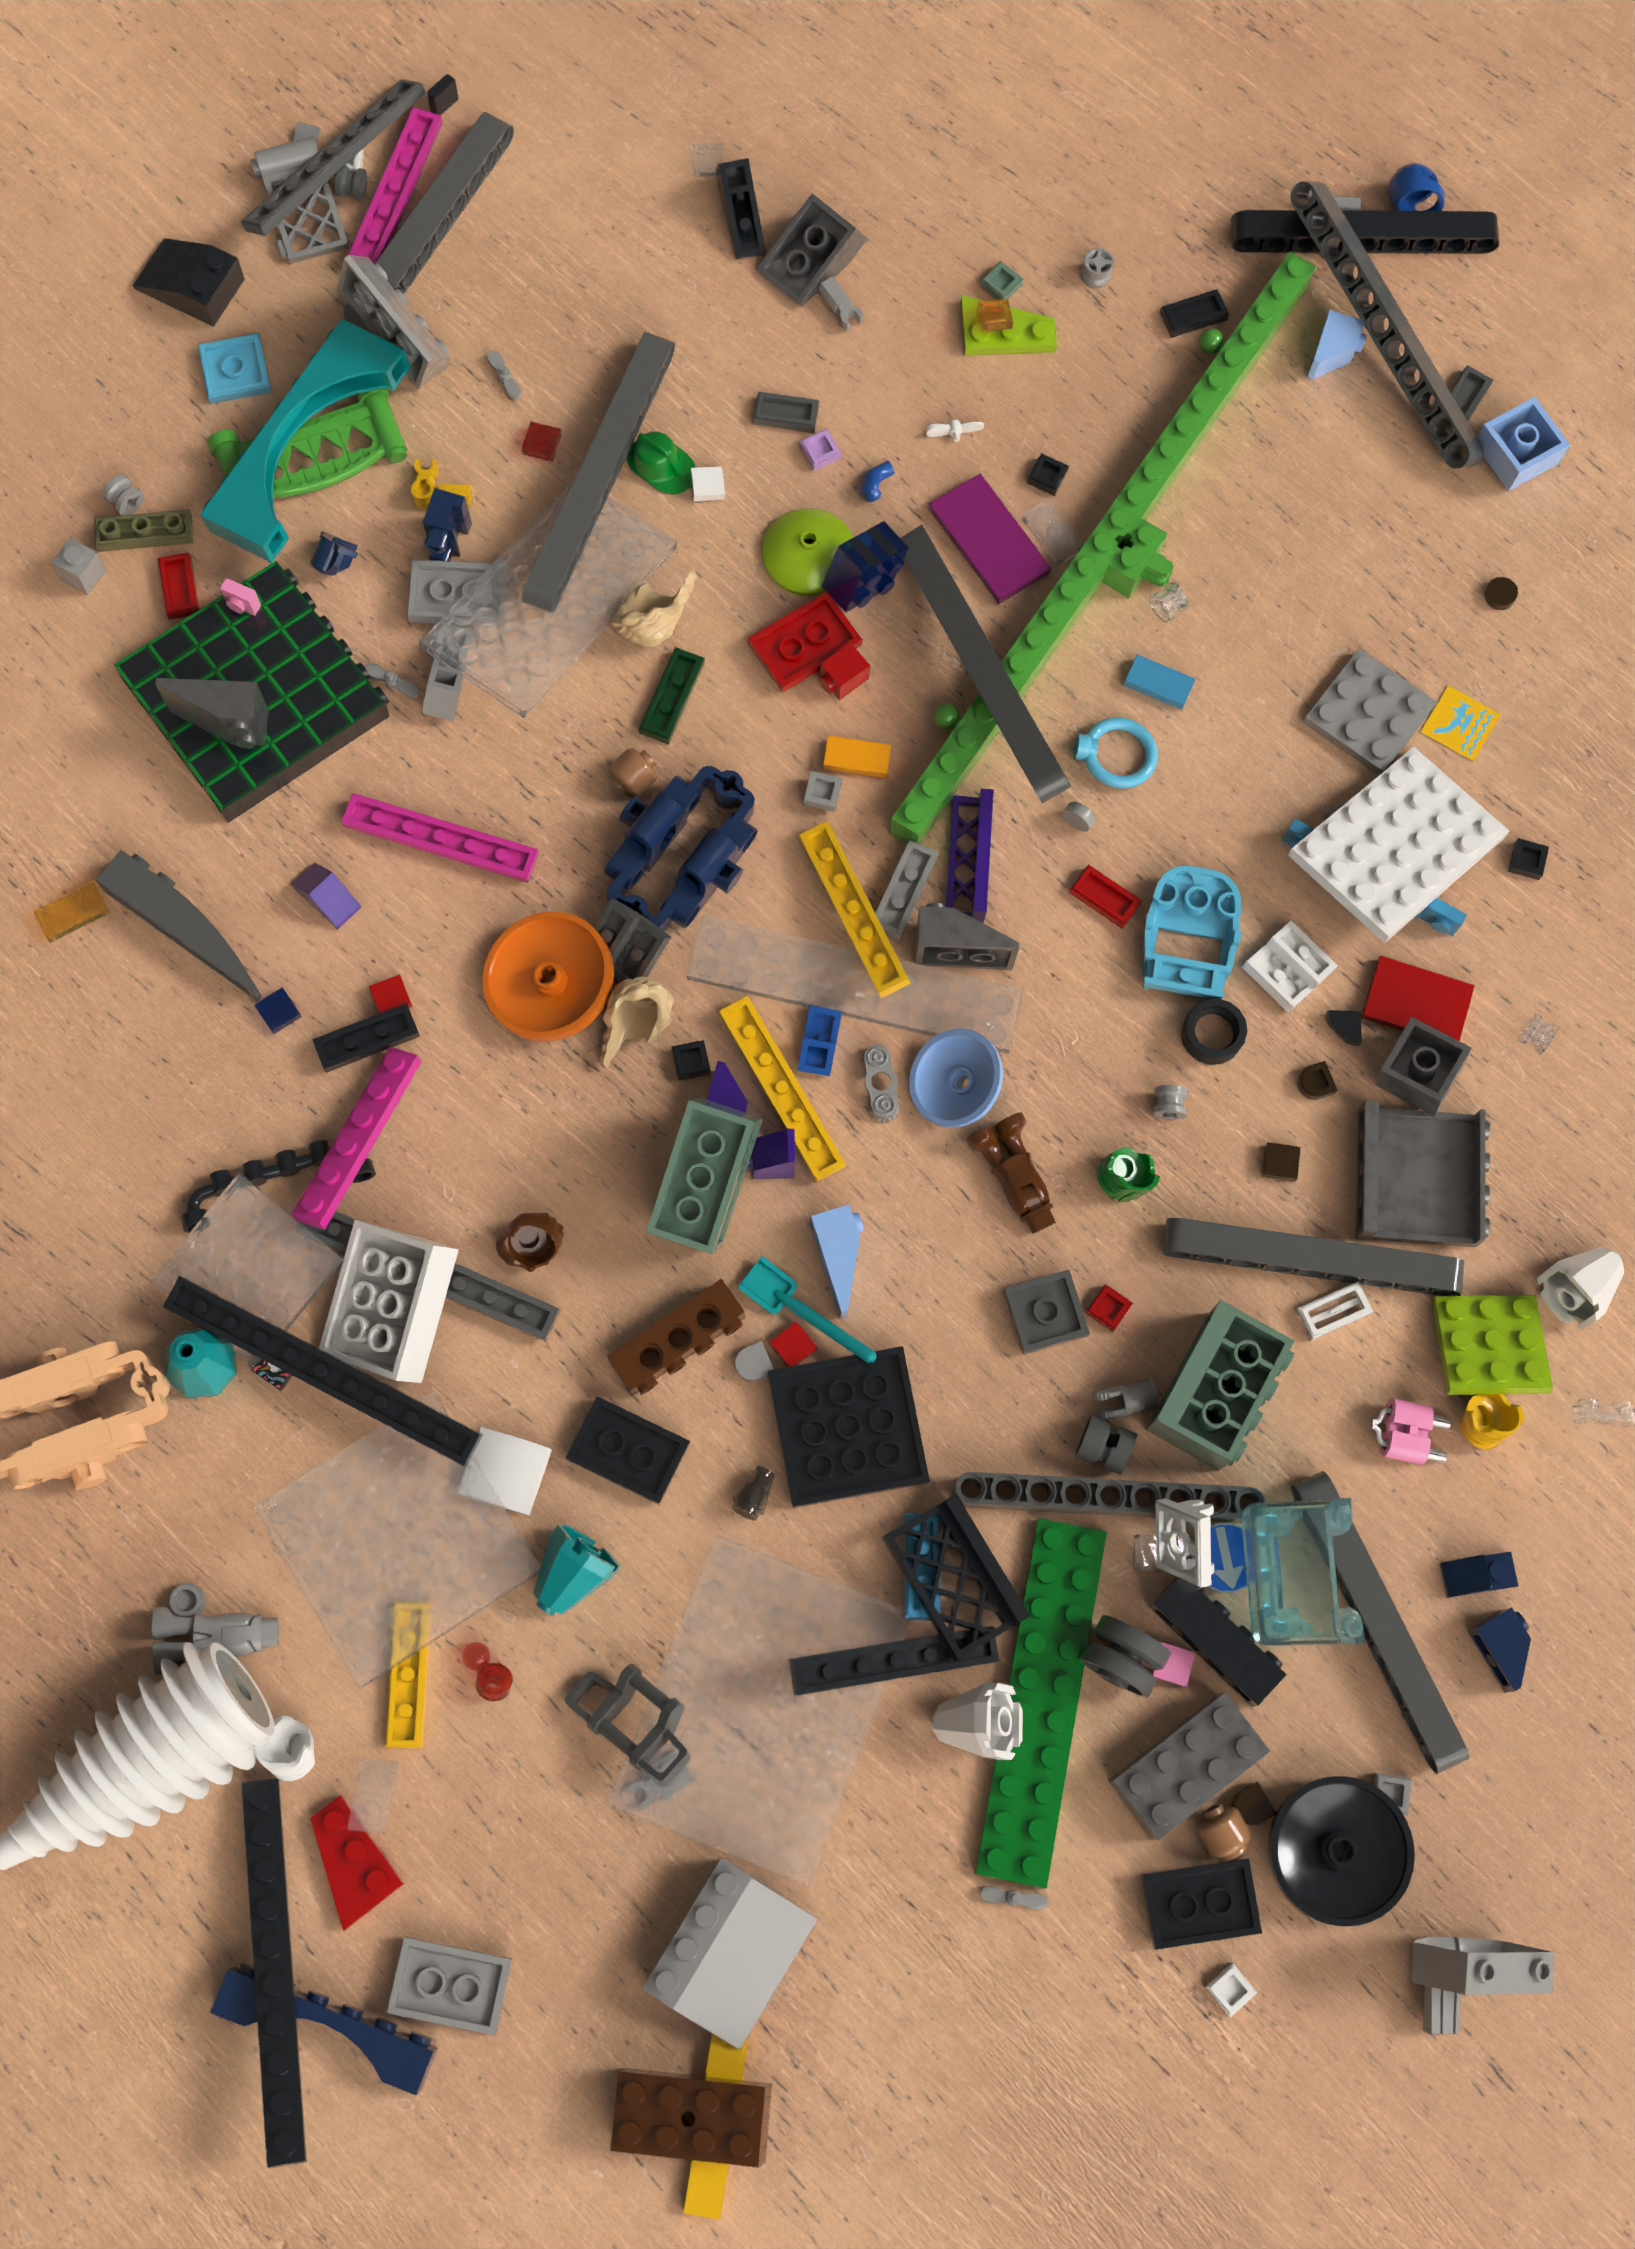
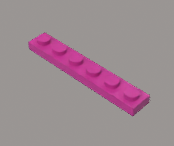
M412 108L348 255L368 257L375 264L392 241L443 124L440 115Z
M352 793L341 821L343 827L526 883L530 880L539 855L538 849Z
M393 1047L388 1048L292 1212V1216L297 1221L323 1230L326 1229L419 1068L421 1060L418 1055Z

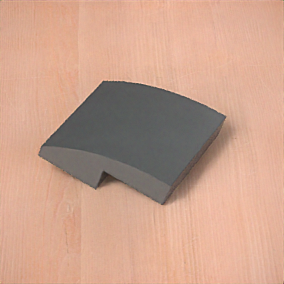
M615 899L609 900L594 926L611 952L614 976L621 982L636 977H648L671 939V936L657 925Z

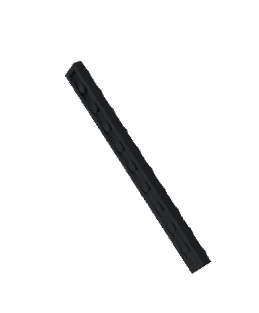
M178 1277L163 1305L164 1308L463 1466L468 1465L483 1434L185 1277Z
M278 1778L241 1783L268 2169L307 2162L281 1795Z

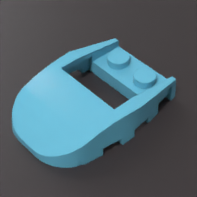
M1178 866L1170 869L1161 877L1157 883L1145 923L1142 944L1143 989L1149 990V988L1206 999L1223 998L1225 993L1223 988L1226 978L1231 973L1242 931H1239L1241 896L1238 887L1231 878L1222 872L1195 866ZM1158 929L1221 941L1218 964L1154 953Z

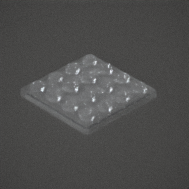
M238 1173L151 1281L169 1295L178 1277H185L287 1331L342 1264L344 1258L301 1222L296 1220L288 1211L248 1178ZM230 1343L231 1348L254 1367L262 1360Z

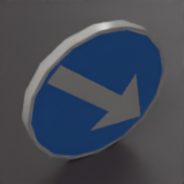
M1218 1523L1210 1526L1211 1563L1214 1564V1573L1211 1575V1585L1206 1587L1218 1593H1234L1246 1588L1256 1578L1261 1566L1260 1550L1255 1538L1246 1529L1233 1523Z

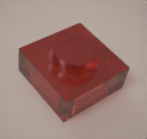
M531 421L522 446L523 455L553 462L561 438V429Z

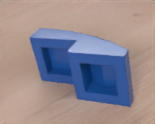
M809 1005L798 1071L830 1076L842 1011Z

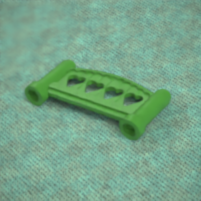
M388 389L371 390L356 394L359 403L307 420L291 437L282 452L277 467L283 471V475L278 479H274L273 499L303 495L336 485L362 472L384 457L389 459L391 463H399L407 458V447L387 400L389 398ZM353 428L372 440V445L369 448L360 447L357 452H349L347 450ZM221 430L212 434L207 439L210 453L213 457L217 458L224 477L230 474L238 463L242 452L249 448L255 438L240 443L238 435L234 430ZM322 439H326L343 451L342 456L339 458L331 457L325 463L319 462L317 457ZM295 448L311 459L313 465L307 469L300 468L296 473L289 472L287 468L292 449Z

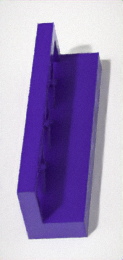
M981 789L979 797L953 795L946 907L953 908V901L963 893L972 902L971 912L962 913L981 923H984L987 913L993 789ZM959 806L978 807L977 817L967 824L958 815ZM958 824L962 827L959 832H957ZM975 825H976V833L971 829V828H973ZM965 833L975 841V847L967 854L957 846V840ZM957 854L961 859L955 863ZM973 855H975L974 863L970 860ZM963 863L974 872L973 878L964 885L955 876V870ZM954 884L959 888L955 893ZM972 885H973V893H971V892L968 890V888L971 887Z

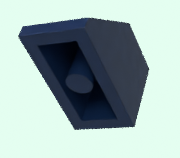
M1512 1607L1499 1611L1467 1630L1505 1693L1514 1692L1521 1688L1531 1637L1527 1633L1529 1627L1526 1620L1519 1612H1515Z

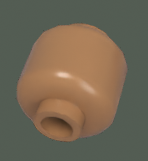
M629 748L610 765L612 775L609 776V779L625 796L629 794L639 796L656 781L657 773L653 767L657 763L645 750L638 753L635 749Z
M1217 1803L1202 1812L1204 1818L1198 1823L1197 1832L1210 1856L1221 1858L1222 1861H1229L1239 1857L1248 1850L1246 1844L1250 1841L1251 1834L1238 1809L1234 1807L1223 1808L1221 1803Z

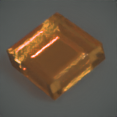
M1008 299L980 301L977 303V313L982 331L1012 329L1013 318Z

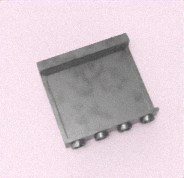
M1365 1101L1358 1109L1356 1238L1477 1247L1485 1241L1490 1232V1220L1485 1218V1205H1488L1490 1200V1187L1485 1185V1173L1489 1171L1490 1154L1485 1153V1140H1488L1490 1135V1122L1485 1120V1109H1480L1475 1115L1437 1112L1433 1116L1426 1111L1379 1108L1378 1101Z

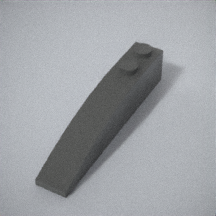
M120 850L96 879L101 889L253 999L259 1001L262 996L237 955L219 931L197 907L174 888L175 882L162 872H159L157 875L148 869L150 865L139 855L134 853L132 856H129Z

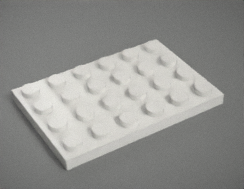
M1413 747L1291 849L1288 856L1382 942L1386 943L1507 836L1509 830L1419 750Z

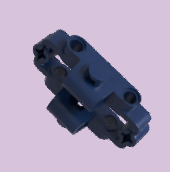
M705 766L699 770L690 783L679 775L675 776L663 792L657 791L648 804L634 796L623 809L619 819L629 826L625 833L624 842L612 856L604 870V873L614 880L608 888L607 901L609 902L610 899L617 900L634 911H638L639 914L665 931L672 921L684 929L687 928L717 888L726 894L729 893L743 873V869L736 865V863L751 845L758 832V829L748 823L754 813L755 798L749 790L743 787L742 777L732 770L721 772L713 766ZM708 788L714 792V799L720 807L724 809L737 808L738 810L726 819L719 830L711 828L679 869L675 887L665 899L659 914L655 917L648 912V906L642 897L637 895L624 896V894L636 885L646 871L650 872L687 824V817L698 804L703 791Z

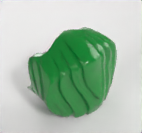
M1122 1147L1110 1153L1097 1166V1179L1101 1188L1112 1200H1118V1202H1129L1138 1199L1156 1187L1160 1176L1155 1174L1152 1156L1150 1154L1138 1153L1128 1147Z

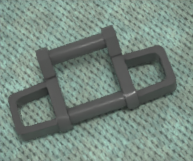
M634 1664L627 1665L620 1673L616 1686L594 1672H588L565 1697V1703L587 1723V1728L596 1735L602 1734L629 1757L630 1764L638 1770L642 1769L660 1785L668 1786L690 1761V1753L673 1735L684 1711V1705L676 1698L670 1699L642 1676V1671ZM597 1685L611 1694L590 1716L578 1706V1702L592 1686ZM636 1690L662 1710L657 1720L658 1723L638 1745L611 1724L632 1700ZM669 1740L679 1751V1754L664 1772L659 1773L648 1763Z

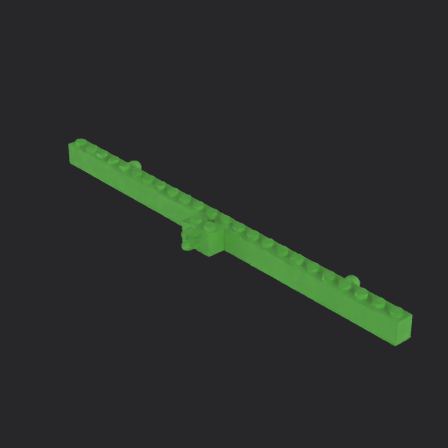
M1290 251L1227 342L1224 341L1222 333L1217 329H1207L1201 334L1199 339L1200 348L1207 354L1218 352V355L1001 662L1021 698H1023L1102 583L1127 598L1132 596L1143 579L1162 588L1169 583V577L1172 575L1174 565L1165 556L1161 555L1168 533L1146 520L1309 288L1316 269L1315 265ZM980 693L962 718L958 709L951 704L940 705L934 713V720L938 727L945 730L954 728V730L891 818L889 833L908 844L909 840L921 844L953 798V795L956 794L1000 731Z

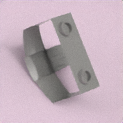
M1424 1937V1939L1413 1941L1411 1982L1425 1985L1422 2031L1431 2035L1459 2034L1461 1994L1553 1993L1554 1952L1506 1941L1487 1939Z

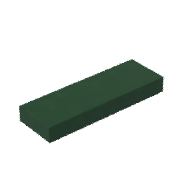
M675 647L639 727V734L666 744L670 743L705 664L704 657Z

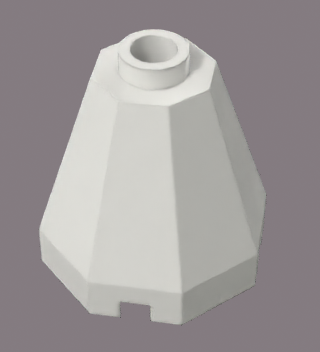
M1598 1247L1560 1260L1537 1277L1538 1285L1542 1282L1544 1285V1289L1540 1292L1541 1300L1560 1321L1569 1324L1573 1320L1579 1323L1576 1326L1577 1328L1584 1330L1606 1313L1624 1275V1267L1619 1254L1604 1247Z
M985 1683L939 1704L932 1716L931 1727L940 1742L985 1758L1012 1760L1015 1753L1010 1752L1012 1747H1019L1022 1742L1023 1710L1019 1702H1013L1010 1695H1016L1013 1686L1000 1683Z

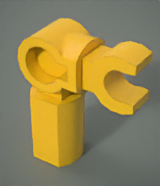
M420 459L415 460L414 469L416 477L411 486V494L414 505L418 509L427 510L434 488L465 496L467 506L472 507L473 495L471 485L439 484V486H436L435 479L439 475L437 460L432 459V466L426 470L422 469Z

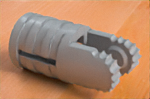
M1151 1377L1146 1378L1144 1381L1140 1380L1136 1381V1383H1128L1127 1385L1121 1384L1092 1392L1095 1401H1103L1118 1396L1119 1407L1104 1409L1097 1413L1098 1418L1103 1420L1126 1416L1132 1412L1136 1413L1160 1406L1158 1391Z

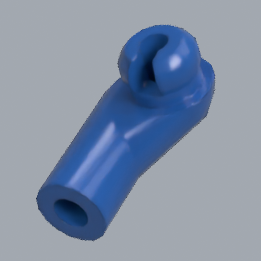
M888 460L870 469L863 475L860 492L864 494L865 500L869 503L881 497V491L878 489L880 482L895 474L894 468Z

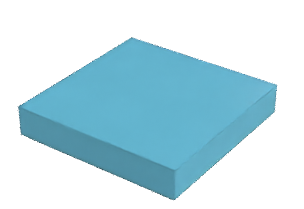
M259 333L198 344L210 404L272 392Z

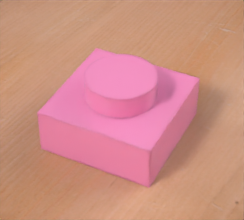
M228 578L225 579L220 590L226 605L237 613L242 614L245 611L255 616L261 607L255 590Z

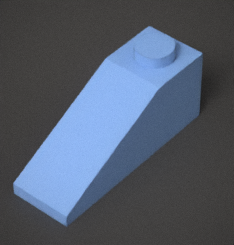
M850 1204L812 1215L810 1219V1225L840 1318L847 1317L860 1240L859 1233L864 1232L858 1212H852Z

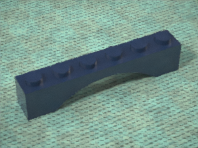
M241 1963L239 1968L232 1967L227 1970L211 2008V2014L241 2026L257 2022L253 1966ZM309 1990L308 1994L305 1995L295 1991L297 2018L324 2024L345 2035L361 2049L373 2064L381 2082L413 2095H418L421 2092L438 2049L430 2045L432 2040L430 2037L415 2031H411L410 2036L397 2032L398 2025L383 2018L377 2017L376 2022L362 2018L364 2011L351 2005L343 2004L341 2009L328 2004L330 1998L321 1993Z

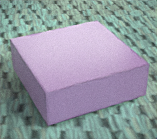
M828 429L800 440L799 447L813 471L841 459L842 453Z

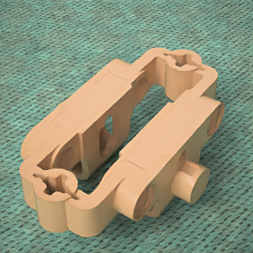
M116 1342L98 1344L68 1355L64 1347L40 1353L35 1357L37 1367L0 1380V1420L26 1411L30 1414L33 1412L45 1414L97 1395L98 1385L123 1376L126 1371L132 1369L136 1371L131 1378V1388L146 1401L147 1407L138 1411L123 1412L106 1419L99 1417L33 1441L32 1446L13 1452L0 1461V1479L9 1476L14 1490L28 1488L53 1478L62 1480L72 1476L76 1490L91 1488L105 1482L107 1478L102 1465L117 1460L118 1454L146 1444L148 1440L143 1427L159 1422L167 1415L168 1405L165 1397L170 1390L169 1379L155 1368L153 1360L142 1351L133 1350L120 1355ZM149 1376L156 1380L152 1384V1393L144 1388L149 1385Z

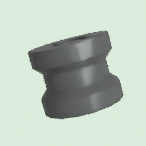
M344 165L336 173V195L339 197L350 195L355 200L362 201L367 188V171L362 168L351 170L347 165Z

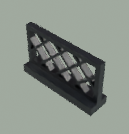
M957 1494L947 1498L939 1505L882 1537L954 1661L959 1660L1030 1616ZM937 1515L944 1527L942 1538L925 1533L927 1520ZM920 1524L919 1531L912 1529ZM902 1534L916 1537L914 1555L901 1551L895 1538ZM923 1540L940 1545L937 1562L919 1557ZM946 1547L958 1550L962 1557L960 1569L943 1564ZM918 1563L935 1568L932 1585L922 1583L917 1578L916 1570ZM941 1570L958 1575L955 1592L938 1588ZM965 1578L975 1580L981 1588L979 1599L961 1595ZM936 1594L954 1599L950 1616L940 1614L934 1606ZM960 1601L977 1606L974 1624L956 1618ZM983 1608L994 1611L1002 1625L994 1630L980 1626ZM955 1625L972 1630L969 1645L961 1650L953 1638ZM978 1632L986 1634L981 1638L977 1639Z

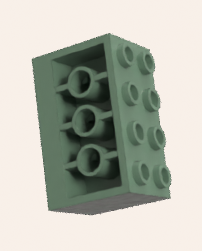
M700 1097L688 1100L646 1232L709 1254H713L721 1248L763 1118Z
M1220 1300L1206 1316L1146 1430L1218 1471L1227 1464L1232 1466L1234 1461L1240 1459L1247 1446V1443L1243 1441L1244 1436H1247L1251 1430L1254 1431L1262 1418L1263 1413L1259 1411L1260 1406H1263L1266 1400L1270 1401L1279 1385L1274 1380L1275 1377H1278L1282 1370L1285 1371L1293 1359L1295 1353L1290 1351L1294 1340ZM1222 1385L1228 1389L1229 1393L1223 1389ZM1206 1414L1213 1419L1214 1423L1208 1421Z

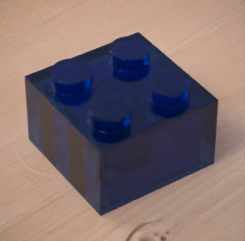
M883 521L838 546L822 587L845 613L855 607L862 608L876 595H885L894 587V579L904 566L905 562L903 560L909 547Z

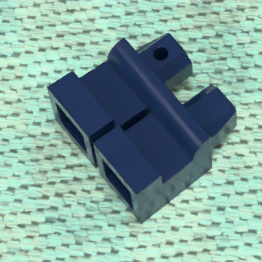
M434 488L423 520L426 532L424 545L430 551L429 561L450 562L452 554L460 556L461 553L457 542L458 534L460 532L468 535L472 526L465 496Z

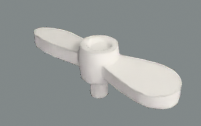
M952 420L948 424L929 425L926 428V434L931 438L950 434L951 437H954V441L958 442L962 433L980 431L984 429V423L969 422L961 424L959 420Z

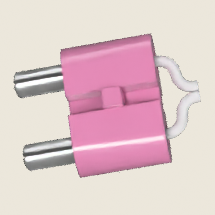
M1391 1398L1388 1400L1385 1408L1381 1410L1379 1417L1371 1420V1429L1376 1431L1382 1457L1417 1465H1424L1427 1460L1445 1463L1447 1460L1445 1458L1447 1457L1446 1452L1430 1448L1431 1439L1427 1438L1428 1431H1432V1426L1448 1430L1451 1426L1449 1424L1451 1419L1434 1415L1432 1407ZM1382 1420L1383 1425H1386V1431L1383 1433L1381 1432V1429L1377 1425H1375L1381 1423Z

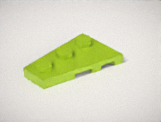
M961 295L960 304L965 355L1056 352L1055 318Z

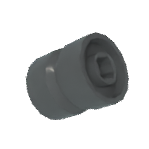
M1091 1415L1081 1436L1075 1457L1091 1464L1100 1461L1102 1468L1121 1475L1133 1450L1137 1433L1120 1426L1111 1429L1108 1421Z

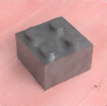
M1411 1017L1380 1069L1375 1085L1435 1116L1464 1067L1472 1048Z

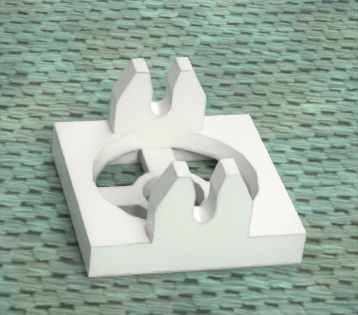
M1166 1498L1156 1500L1157 1568L1201 1588L1211 1585L1214 1564L1211 1563L1210 1516L1214 1513L1213 1505H1204L1203 1500H1188L1180 1503ZM1175 1520V1530L1171 1531V1524ZM1186 1521L1195 1530V1543L1190 1540L1189 1535L1186 1533ZM1177 1534L1181 1537L1183 1541V1552H1181L1177 1547ZM1191 1554L1195 1556V1559L1186 1560V1556Z

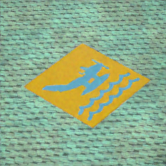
M1448 685L1421 733L1474 762L1501 714Z

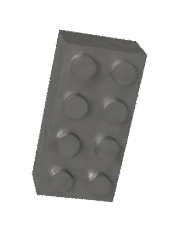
M1226 1692L1213 1697L1109 1779L1108 1782L1152 1840H1160L1267 1755L1270 1750Z

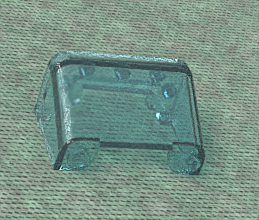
M1351 1498L1293 1499L1249 1504L1244 1509L1242 1514V1532L1252 1635L1259 1644L1266 1646L1364 1643L1363 1623L1358 1612L1352 1608H1339L1333 1536L1345 1534L1351 1527Z

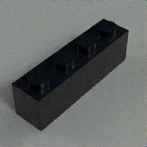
M1176 1577L1148 1607L1251 1707L1259 1706L1287 1675L1281 1669L1283 1663L1269 1650L1264 1653L1254 1643L1257 1638L1245 1626L1240 1625L1238 1628L1228 1618L1231 1613L1222 1603L1217 1600L1212 1602L1202 1593L1205 1590L1204 1587L1201 1588Z

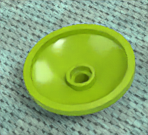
M814 508L793 510L779 517L767 530L762 544L763 564L770 578L779 587L790 593L801 596H818L826 591L829 593L841 586L853 570L856 560V549L849 541L854 538L847 525L827 511ZM806 539H812L815 542L813 544H807L804 541Z

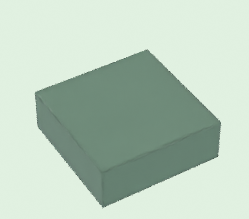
M1000 261L981 280L980 287L1003 305L1023 285L1024 279Z

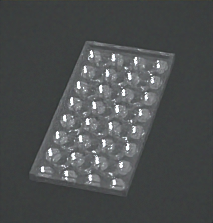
M576 475L420 641V648L522 718L526 717L611 622L619 605L625 601L626 595L638 586L645 584L677 548V540L608 496L555 612L551 613L523 603L522 594L526 581Z

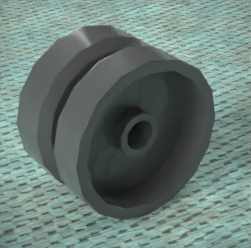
M1102 1615L1093 1632L1098 1640L1106 1646L1098 1643H1088L1078 1660L1109 1683L1140 1697L1149 1698L1157 1681L1152 1673L1144 1667L1152 1670L1164 1669L1171 1652L1160 1642L1135 1627L1111 1616Z

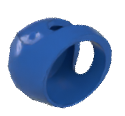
M1415 162L1406 164L1399 168L1390 179L1388 196L1396 211H1418L1415 209V205L1425 201L1433 193L1438 196L1437 201L1431 208L1425 211H1442L1444 207V190L1438 184L1436 174L1427 166Z

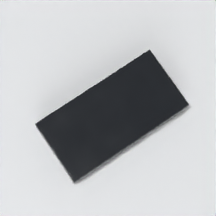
M1218 289L1162 306L1160 311L1171 338L1227 321L1229 317L1228 310Z

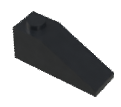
M749 158L719 163L715 171L736 259L766 254Z

